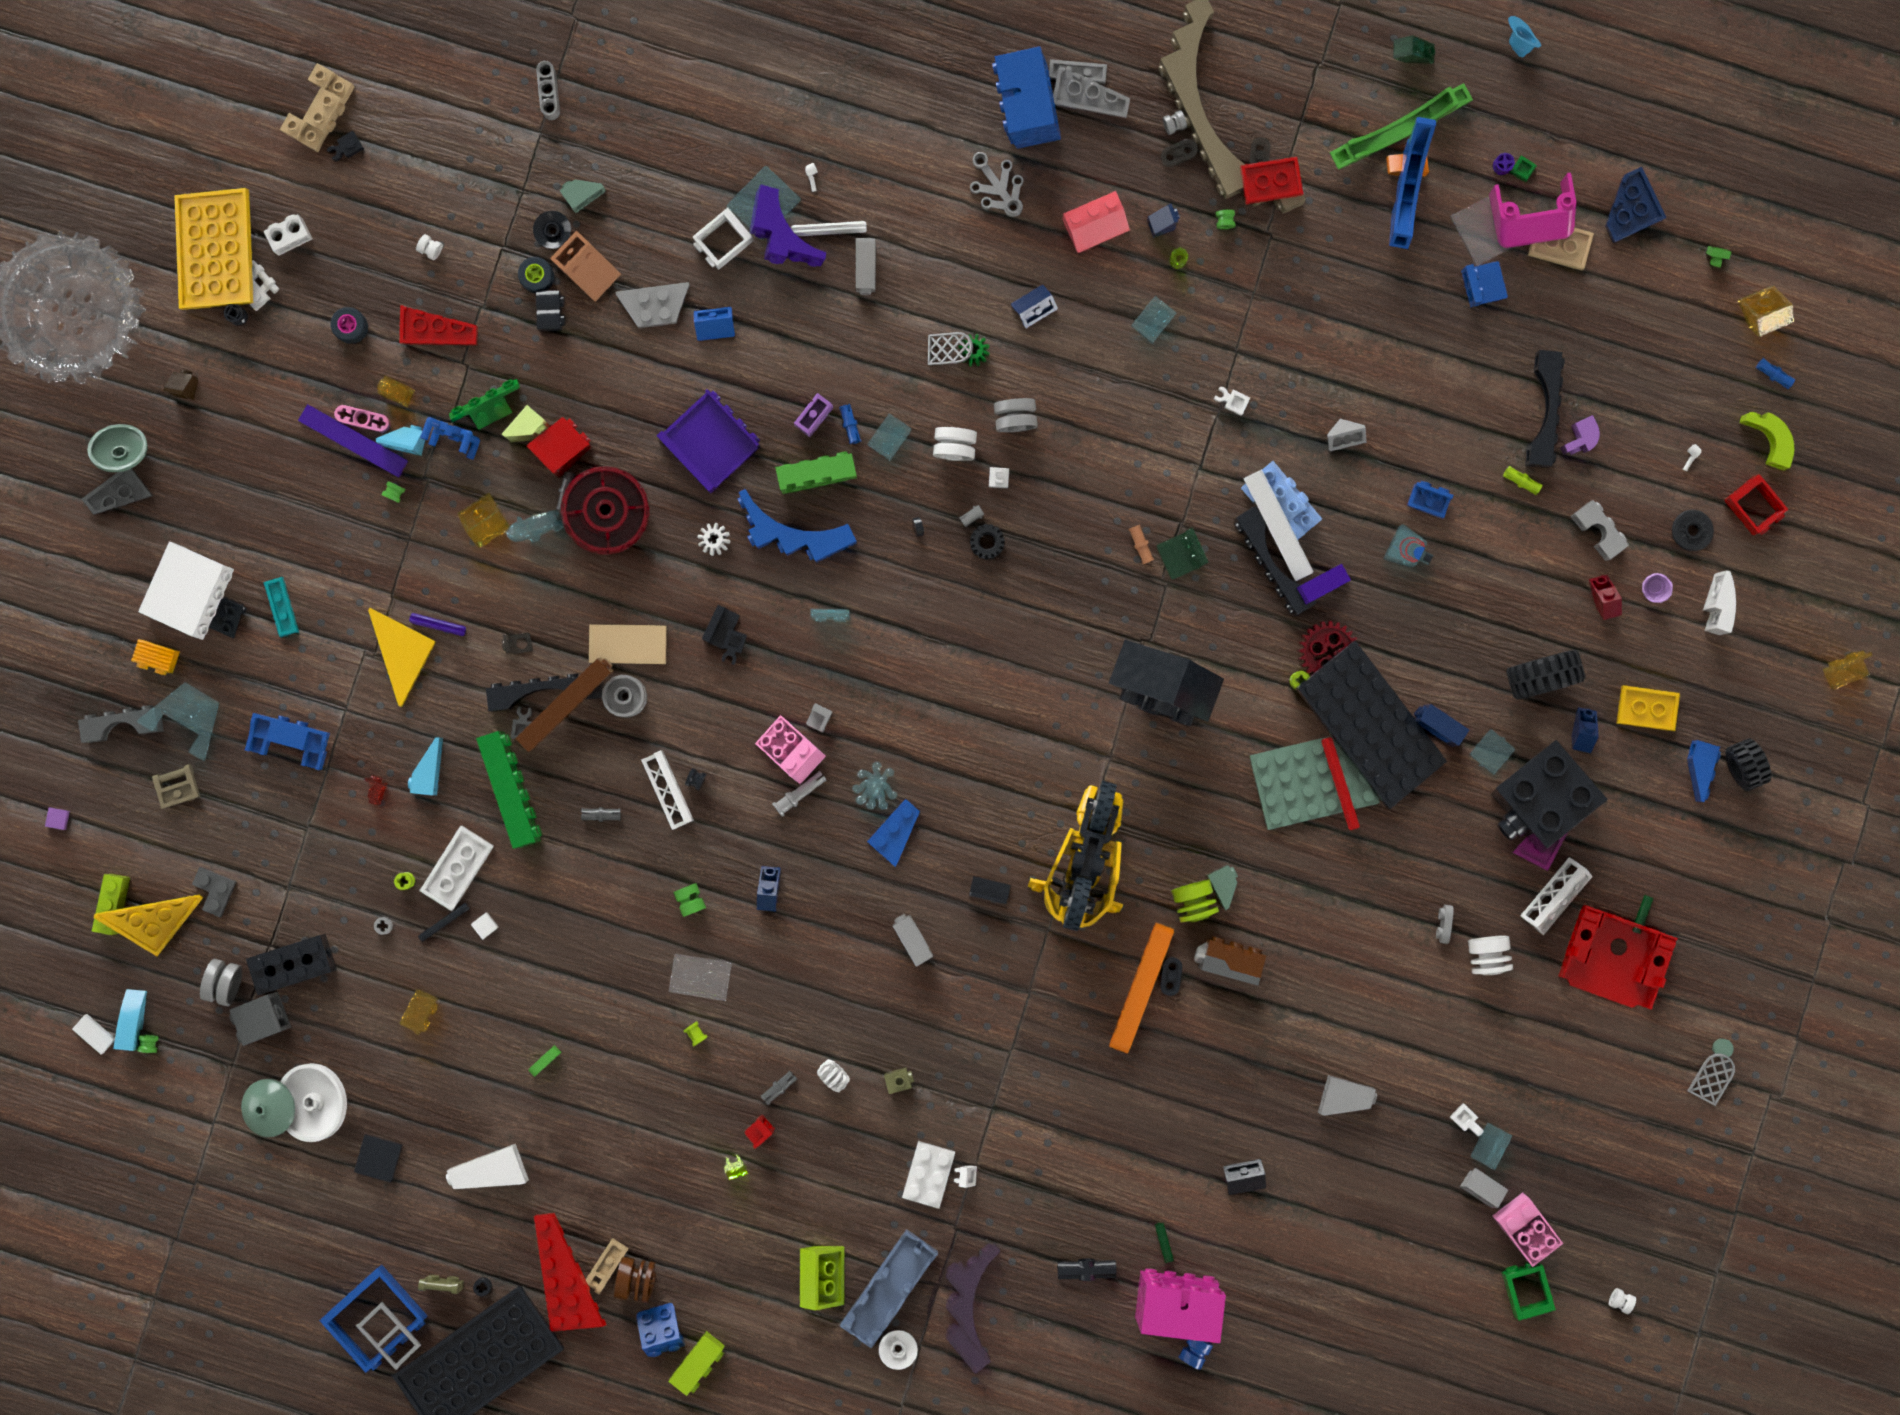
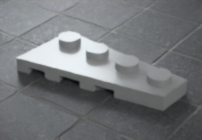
M1059 65L1053 94L1055 105L1127 118L1130 98Z

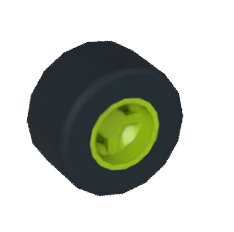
M530 257L520 264L518 279L527 291L536 294V291H548L554 282V272L549 263L544 259Z

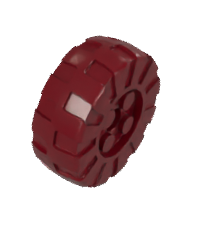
M600 466L585 470L569 483L562 497L560 513L567 534L578 546L595 554L610 555L630 548L640 539L649 521L650 508L645 490L632 475L619 468ZM602 505H608L611 508V512L608 515H603L600 512Z

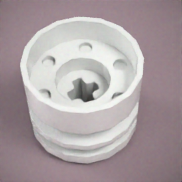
M1491 936L1468 940L1469 953L1479 954V958L1470 961L1471 964H1480V966L1471 968L1473 974L1497 975L1513 969V964L1503 963L1512 960V956L1502 955V952L1511 949L1509 936Z

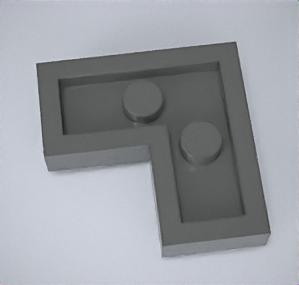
M199 867L192 885L209 892L202 910L222 917L237 881Z

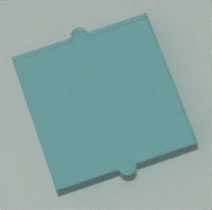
M1490 729L1469 755L1480 763L1479 766L1485 767L1494 775L1515 748L1505 741V737H1500Z

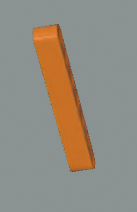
M1155 923L1109 1047L1128 1054L1172 939L1173 928Z

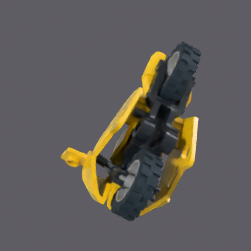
M1102 780L1098 792V787L1088 786L1076 813L1077 822L1080 826L1079 831L1070 828L1047 881L1030 878L1028 887H1031L1035 892L1045 891L1044 900L1046 908L1056 920L1063 923V928L1078 931L1080 927H1088L1095 924L1106 912H1120L1123 904L1113 901L1116 886L1119 882L1121 842L1110 841L1111 836L1121 826L1123 799L1122 795L1116 792L1117 784ZM1062 854L1071 856L1065 882L1053 877ZM1105 865L1111 867L1108 891L1107 894L1103 895L1104 891L1092 889L1099 882ZM1051 884L1061 888L1060 895H1057L1050 888ZM1093 897L1102 898L1101 902L1094 903Z

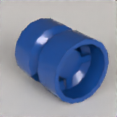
M1187 1340L1188 1346L1183 1347L1178 1357L1188 1365L1201 1370L1206 1361L1204 1356L1209 1355L1214 1345L1211 1342Z

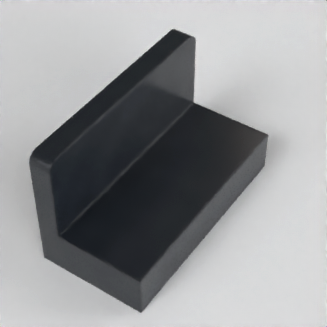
M718 605L702 640L725 649L723 645L728 629L734 630L740 615Z
M973 876L969 896L1007 905L1011 885Z
M1261 1159L1223 1166L1229 1195L1266 1188L1265 1172Z

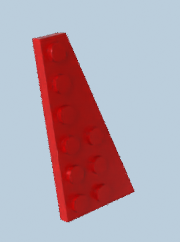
M555 1213L535 1215L534 1221L551 1331L604 1327L607 1324L599 1314V1307L592 1299L588 1283L578 1262L576 1263L572 1256L573 1251L566 1243L564 1232Z

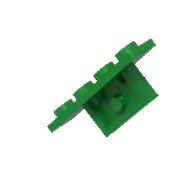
M508 380L501 387L488 390L484 396L472 398L468 404L453 408L451 413H449L451 422L469 414L479 430L512 413V410L504 396L520 388L518 380Z

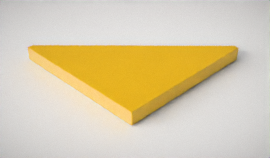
M369 608L368 611L398 706L403 707L436 641Z
M199 894L96 913L94 919L158 957L203 899V896Z

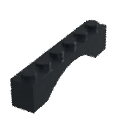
M1539 350L1535 353L1534 373L1543 389L1545 415L1539 433L1527 446L1525 466L1549 468L1556 461L1554 445L1558 441V434L1555 431L1560 420L1557 409L1561 404L1559 388L1563 384V377H1561V369L1564 368L1565 358H1562L1563 352Z
M1254 506L1234 519L1236 530L1239 534L1243 533L1246 538L1244 540L1249 550L1253 549L1256 554L1254 556L1256 562L1260 566L1263 565L1266 570L1264 572L1265 576L1270 582L1273 581L1277 587L1275 588L1277 595L1280 598L1283 597L1286 601L1285 607L1287 611L1297 616L1317 603L1316 600L1305 604L1297 589L1301 584L1289 579L1274 564L1265 540L1266 522L1258 508Z
M568 674L567 678L560 679L559 676L548 677V681H541L540 678L529 679V683L524 684L521 681H512L508 686H503L502 683L491 684V688H486L488 711L511 710L523 698L538 691L549 689L565 690L579 677V674ZM604 682L585 700L602 698Z

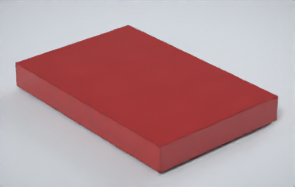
M1297 157L1240 166L1246 205L1303 196Z

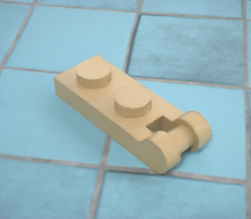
M613 1238L586 1278L588 1286L595 1289L594 1292L600 1294L619 1265L621 1258L624 1257L629 1249ZM595 1275L602 1279L600 1283L593 1279Z

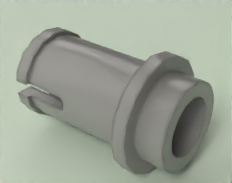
M977 505L976 507L973 506L972 510L959 518L964 526L968 527L977 519H982V516L985 514Z

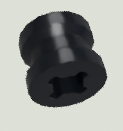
M692 768L685 785L688 787L693 786L695 790L700 791L707 774L704 772L699 773L695 768Z

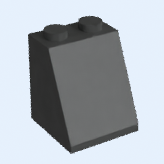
M278 992L265 995L230 1009V1021L236 1026L237 1039L243 1046L291 1028Z

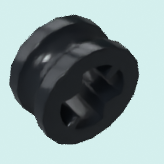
M486 1277L478 1278L473 1285L474 1293L478 1296L487 1295L492 1288L491 1281ZM482 1282L485 1283L484 1286L487 1285L484 1291H480V1288H478V1285Z

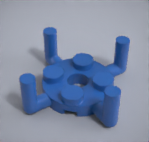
M432 417L426 419L420 436L421 439L428 440L433 426L434 429L428 443L429 445L436 447L439 435H445L450 440L462 442L459 452L466 454L471 442L466 458L474 460L480 439L474 436L471 431L448 425V423Z

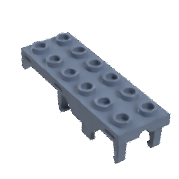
M906 1229L840 1323V1327L872 1348L930 1263L936 1258L938 1251Z

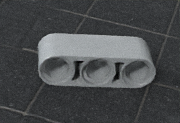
M541 61L536 68L540 109L546 119L556 120L560 115L557 74L550 62ZM551 69L548 75H542L543 70ZM546 88H553L550 94L544 93ZM549 106H554L555 108L553 112H546V109Z

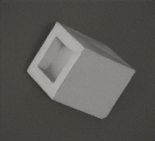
M815 703L806 724L823 733L833 712Z

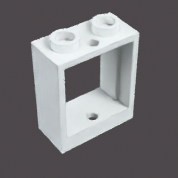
M729 208L725 209L693 236L695 248L700 253L703 251L707 255L706 261L712 268L716 266L718 270L754 241L751 234ZM727 221L743 241L718 261L702 240Z

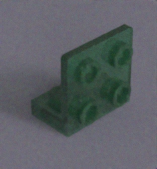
M1193 528L1156 546L1172 580L1209 563Z

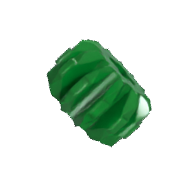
M969 334L968 336L972 340L973 347L975 349L978 348L977 354L971 353L967 360H969V367H972L973 362L978 367L980 366L979 360L983 363L986 362L984 356L990 355V352L986 351L990 346L989 344H984L985 338L979 341L978 334L975 335V339H972L971 334ZM966 339L962 340V342L966 345L968 341ZM958 345V349L961 350L963 346ZM965 349L962 355L966 356L968 351Z

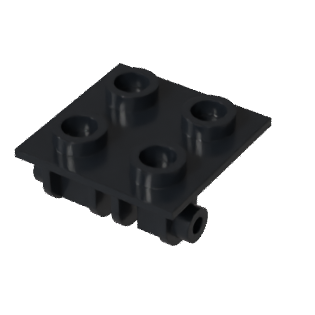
M223 596L209 628L234 639L241 614H245L247 608L244 607V604L237 603L233 599Z

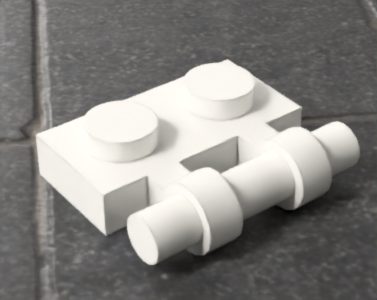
M252 260L254 303L250 305L257 311L271 299L266 292L271 290L275 294L279 291V288L275 284L276 281L272 277L269 278L264 272L265 269ZM258 277L264 282L261 287L255 281Z

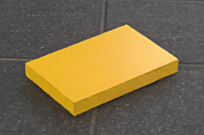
M1623 685L1621 686L1617 724L1675 731L1680 693Z

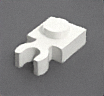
M1219 387L1218 390L1223 393V397L1215 396L1214 400L1216 402H1226L1224 408L1242 416L1250 397L1235 390L1229 394L1224 387Z

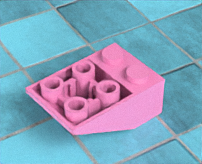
M781 715L755 743L800 785L826 757L825 754Z
M1523 1192L1492 1216L1532 1267L1563 1244L1530 1198Z

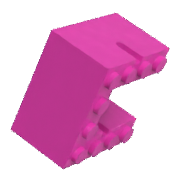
M1145 1269V1271H1140L1135 1318L1141 1334L1220 1343L1226 1295L1219 1288L1218 1281L1214 1280L1215 1277L1212 1276L1197 1278L1194 1274L1184 1273V1276H1176V1272L1173 1271L1157 1273L1155 1269Z

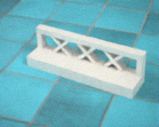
M660 750L642 759L641 761L672 830L694 821L664 752ZM656 758L659 764L657 772L649 768L648 761ZM659 775L663 776L667 782L665 789L657 786L656 781ZM666 793L672 794L675 800L673 807L665 804L664 798ZM674 810L680 812L683 818L682 822L674 824L672 819Z
M1569 857L1521 914V917L1544 935L1588 883L1592 875L1585 867ZM1571 864L1578 868L1574 874L1567 875L1566 870ZM1564 881V886L1561 889L1554 890L1556 882ZM1551 895L1552 900L1549 904L1542 905V899L1545 896ZM1539 910V916L1535 920L1528 917L1532 911Z

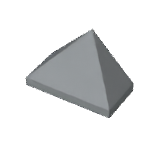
M1340 419L1327 434L1329 451L1367 442L1365 425Z

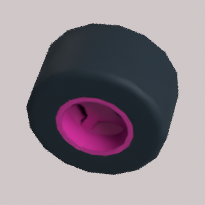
M344 307L337 310L331 318L330 327L333 334L347 344L360 342L368 332L366 318L352 307Z

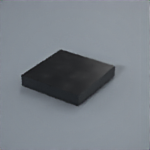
M365 1134L354 1172L391 1183L403 1144Z

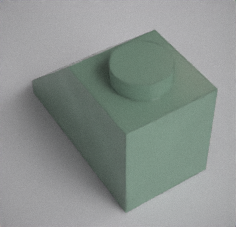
M576 179L572 182H566L563 184L562 189L559 190L575 213L606 192L601 183Z
M1225 865L1206 876L1208 880L1210 879L1212 888L1223 909L1227 910L1237 885L1235 878L1238 875L1233 867L1230 868L1229 865Z

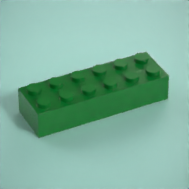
M496 731L476 738L512 848H521L541 841L542 831L539 825L536 826L534 820L536 813L534 808L529 805L530 795L528 790L523 787L524 777L521 770L518 771L517 769L518 759L515 752L512 753L510 745H512L509 734L506 735L503 731Z

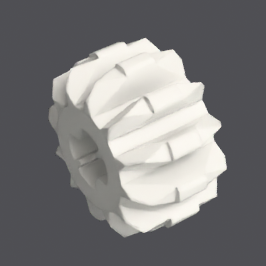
M718 523L714 524L713 529L710 524H707L708 531L701 528L704 536L698 535V539L704 540L698 543L700 547L705 546L703 548L704 553L710 549L711 556L714 555L715 550L718 555H721L720 548L722 547L726 551L728 548L724 543L730 544L731 542L729 539H724L730 534L729 532L723 533L725 530L724 526L718 530ZM712 535L719 536L716 544L709 541L712 539Z
M827 1060L817 1070V1074L824 1084L835 1092L843 1090L850 1080L843 1068L832 1060Z

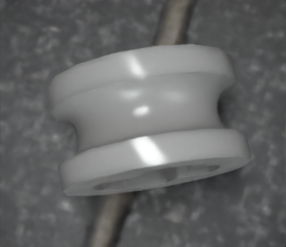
M385 917L378 918L374 923V930L381 935L390 933L393 928L391 920ZM383 920L385 924H388V928H385L386 931L384 932L382 928H379V924H382L381 921Z

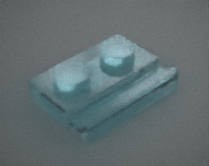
M1155 296L1131 327L1153 344L1177 312Z
M889 413L867 445L891 461L912 429Z
M811 609L810 617L817 622H826V619H834V622H845L846 619H850V610Z

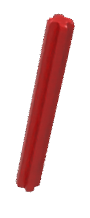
M1332 737L1324 738L1321 740L1348 829H1357L1360 825Z

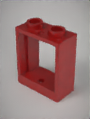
M1760 474L1750 478L1724 500L1752 535L1759 533L1763 535L1770 529L1769 525L1782 520L1785 517L1784 513L1789 510ZM1755 487L1775 510L1758 526L1755 525L1737 503Z

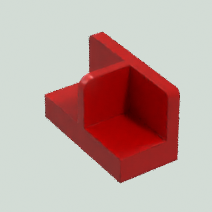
M762 1114L746 1129L745 1135L753 1143L752 1147L756 1149L773 1134L775 1128Z

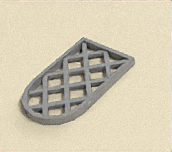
M953 332L928 335L929 366L965 362L972 353V340L965 333ZM955 337L958 341L953 346L950 341ZM964 337L968 339L966 345L962 342ZM942 338L946 341L943 346L939 344ZM959 343L963 346L960 352L956 349ZM949 344L951 350L947 353L944 348ZM936 345L940 348L937 354L933 351ZM966 349L968 353L963 357L962 353ZM943 351L946 356L941 360L938 356ZM953 351L957 353L954 359L950 356Z
M1721 1053L1709 1056L1687 1091L1716 1106L1735 1073V1065L1732 1059ZM1720 1056L1721 1061L1714 1063L1713 1058ZM1731 1062L1732 1068L1726 1069L1725 1063ZM1722 1064L1724 1070L1717 1072L1715 1066ZM1713 1067L1714 1073L1707 1075L1706 1068ZM1704 1070L1705 1075L1699 1077L1702 1071ZM1725 1073L1726 1079L1719 1081L1718 1075ZM1715 1076L1717 1082L1710 1083L1708 1077ZM1706 1078L1707 1084L1700 1086L1699 1080ZM1697 1081L1698 1087L1693 1088ZM1718 1084L1719 1091L1712 1092L1711 1086ZM1709 1087L1710 1093L1703 1095L1702 1088ZM1699 1090V1091H1700V1095L1697 1094V1093H1695V1092H1693V1091ZM1719 1094L1715 1100L1713 1095ZM1711 1096L1712 1101L1706 1099L1705 1097Z

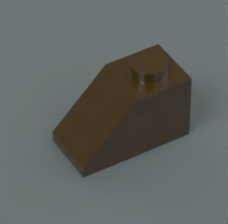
M181 370L180 373L173 372L163 391L177 398L194 400L198 378L192 375L193 372Z

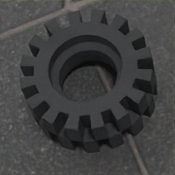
M984 524L973 531L970 538V547L979 558L984 560L994 559L1002 552L1005 539L998 527ZM991 535L995 540V545L991 549L982 548L980 545L982 536Z

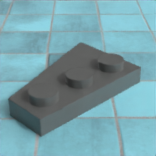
M133 468L126 471L117 472L83 497L82 500L89 510L96 515L152 497L153 495Z

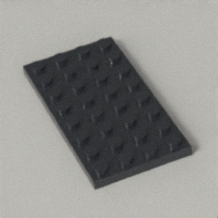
M1356 640L1352 641L1295 688L1387 809L1395 806L1447 762Z
M520 1284L396 1372L392 1377L418 1415H472L564 1350V1346L555 1333L551 1331L550 1326Z

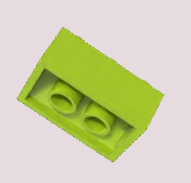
M844 1246L801 1248L800 1307L816 1311L844 1305Z

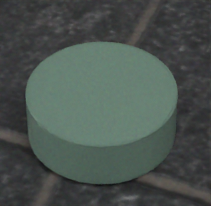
M1723 1038L1717 1039L1712 1046L1714 1054L1721 1053L1728 1057L1732 1055L1734 1050L1733 1044Z

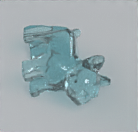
M552 510L525 520L518 516L517 522L508 528L507 536L514 542L527 539L534 543L539 541L540 537L551 530L559 531L564 526L562 520L558 518L560 517L558 510Z

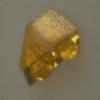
M384 376L377 386L379 395L406 408L414 393L411 387L388 376Z

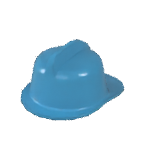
M1515 16L1508 18V22L1513 30L1509 38V44L1519 57H1524L1534 47H1541V43L1523 20Z

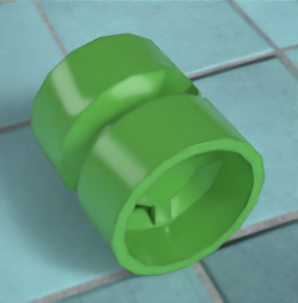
M697 883L673 892L676 901L681 903L679 909L683 917L706 908L703 898L698 896L700 891Z

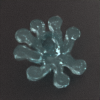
M880 762L872 764L874 774L866 770H859L857 776L859 778L866 776L868 780L863 781L860 785H854L852 788L857 794L864 788H867L862 796L856 797L857 804H864L866 798L869 797V802L866 804L868 809L875 808V799H879L878 806L880 809H886L888 804L885 802L884 790L892 800L897 798L898 795L886 783L888 776L894 775V770L887 768L881 776L879 769L882 767Z

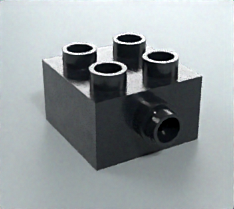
M1124 640L1109 684L1122 690L1119 700L1137 706V709L1156 716L1162 714L1169 717L1172 721L1191 727L1194 718L1209 722L1224 678L1189 659Z
M1557 740L1496 787L1491 793V796L1506 812L1502 816L1503 820L1497 824L1502 834L1509 841L1515 839L1516 836L1520 838L1525 834L1541 854L1608 800Z

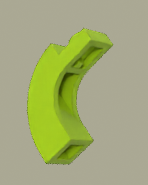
M1754 412L1741 416L1740 424L1760 430L1768 438L1770 452L1766 465L1783 471L1789 469L1794 457V441L1786 424L1769 412L1762 415L1761 418L1760 414Z

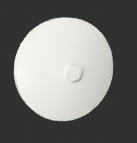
M314 1063L300 1065L287 1072L282 1078L281 1083L290 1090L294 1098L295 1115L292 1124L286 1131L293 1137L305 1142H316L332 1136L342 1125L347 1110L346 1093L340 1079L329 1068Z

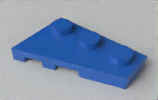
M905 799L867 842L896 867L920 811Z

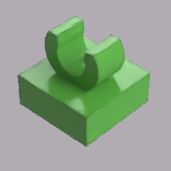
M1708 246L1706 254L1712 256L1710 265L1721 267L1722 258L1730 259L1731 251Z

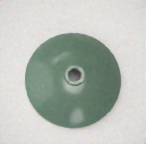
M115 424L99 430L89 441L87 451L90 461L97 468L107 472H122L135 467L143 460L147 453L148 445L144 434L136 427L126 424Z
M274 1079L259 1080L249 1086L243 1096L241 1104L242 1116L248 1128L255 1134L262 1137L278 1136L285 1132L293 1122L295 1115L294 1098L290 1090L283 1083Z

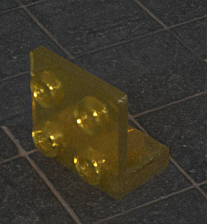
M1864 650L1855 651L1845 655L1846 658L1829 662V666L1824 668L1823 671L1831 689L1835 690L1870 675L1863 660L1873 656L1872 652L1865 653Z

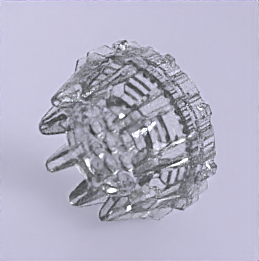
M59 231L55 238H51L46 233L37 236V241L34 244L26 241V247L18 252L13 251V258L9 262H1L0 338L3 342L0 345V349L7 353L9 352L7 358L12 363L19 364L24 362L26 373L35 376L40 371V379L50 382L52 379L56 382H65L70 374L80 384H85V378L89 375L99 380L101 379V373L113 365L112 356L115 353L128 359L129 356L126 354L133 344H138V342L127 335L129 330L138 328V318L141 317V313L146 311V308L139 304V297L144 295V291L139 288L130 287V283L134 279L132 271L128 268L130 262L123 257L115 259L118 251L110 245L100 249V243L97 238L90 235L86 238L79 232H76L73 238L62 231ZM72 290V295L66 298L67 292ZM90 294L91 299L85 302V297ZM58 304V310L53 312L54 305ZM77 308V314L72 316V311ZM96 313V318L91 321L90 316ZM64 322L63 329L58 330L59 324ZM83 327L82 333L77 335V329Z

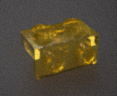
M416 989L399 1024L415 1031L417 1035L422 1032L425 1033L430 1024L428 1021L430 1015H434L439 1005L436 1004L438 998L420 989Z

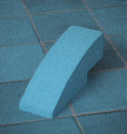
M126 989L119 1014L114 1049L137 1050L139 1044L138 1036L140 1035V1030L143 1029L147 991Z

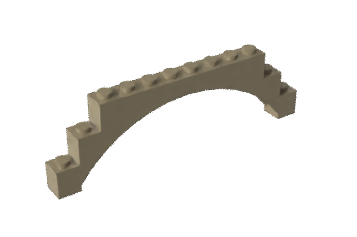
M1195 0L1186 4L1184 8V20L1190 24L1174 31L1172 34V39L1170 40L1172 47L1178 51L1161 58L1158 69L1161 76H1165L1168 81L1166 85L1169 92L1173 93L1176 98L1175 104L1179 111L1182 110L1185 116L1187 128L1190 127L1193 133L1191 134L1195 145L1198 144L1201 149L1200 156L1204 162L1207 161L1209 166L1208 172L1211 178H1215L1218 184L1216 188L1219 195H1223L1226 200L1244 191L1240 166L1245 164L1237 159L1217 137L1207 120L1200 101L1196 78V58L1202 32L1207 21L1212 19L1214 11L1209 0ZM1303 195L1274 200V204L1277 210H1281L1282 214L1303 205L1306 199ZM1263 202L1253 203V206L1255 207Z

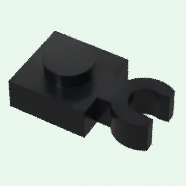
M351 131L337 139L338 146H330L327 148V151L329 153L337 151L336 156L332 157V160L337 162L342 158L343 154L349 158L363 150L364 147L355 132Z
M728 629L723 648L728 650L722 655L723 662L727 656H731L733 658L732 665L736 663L735 653L742 652L747 634Z

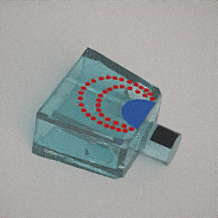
M1402 524L1398 527L1383 559L1413 568L1417 565L1418 561L1429 565L1433 555L1424 551L1427 541Z

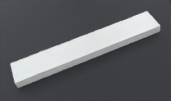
M1262 469L1245 477L1244 481L1295 581L1312 574L1314 571Z

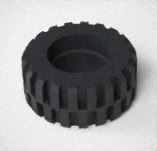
M1576 649L1507 668L1506 671L1512 695L1516 700L1581 683L1586 678L1580 654Z

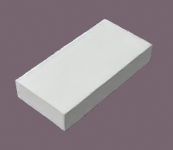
M85 1014L72 1029L100 1054H103L115 1041V1038L88 1014Z

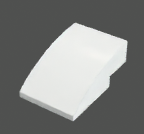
M1730 571L1714 574L1703 609L1710 612L1705 631L1717 635L1731 633L1734 625L1736 594Z

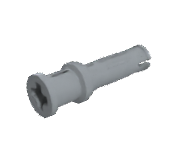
M818 771V773L792 793L787 792L785 797L777 803H772L782 817L785 816L784 813L789 809L797 807L798 801L827 781L824 776L817 781L822 776V773Z

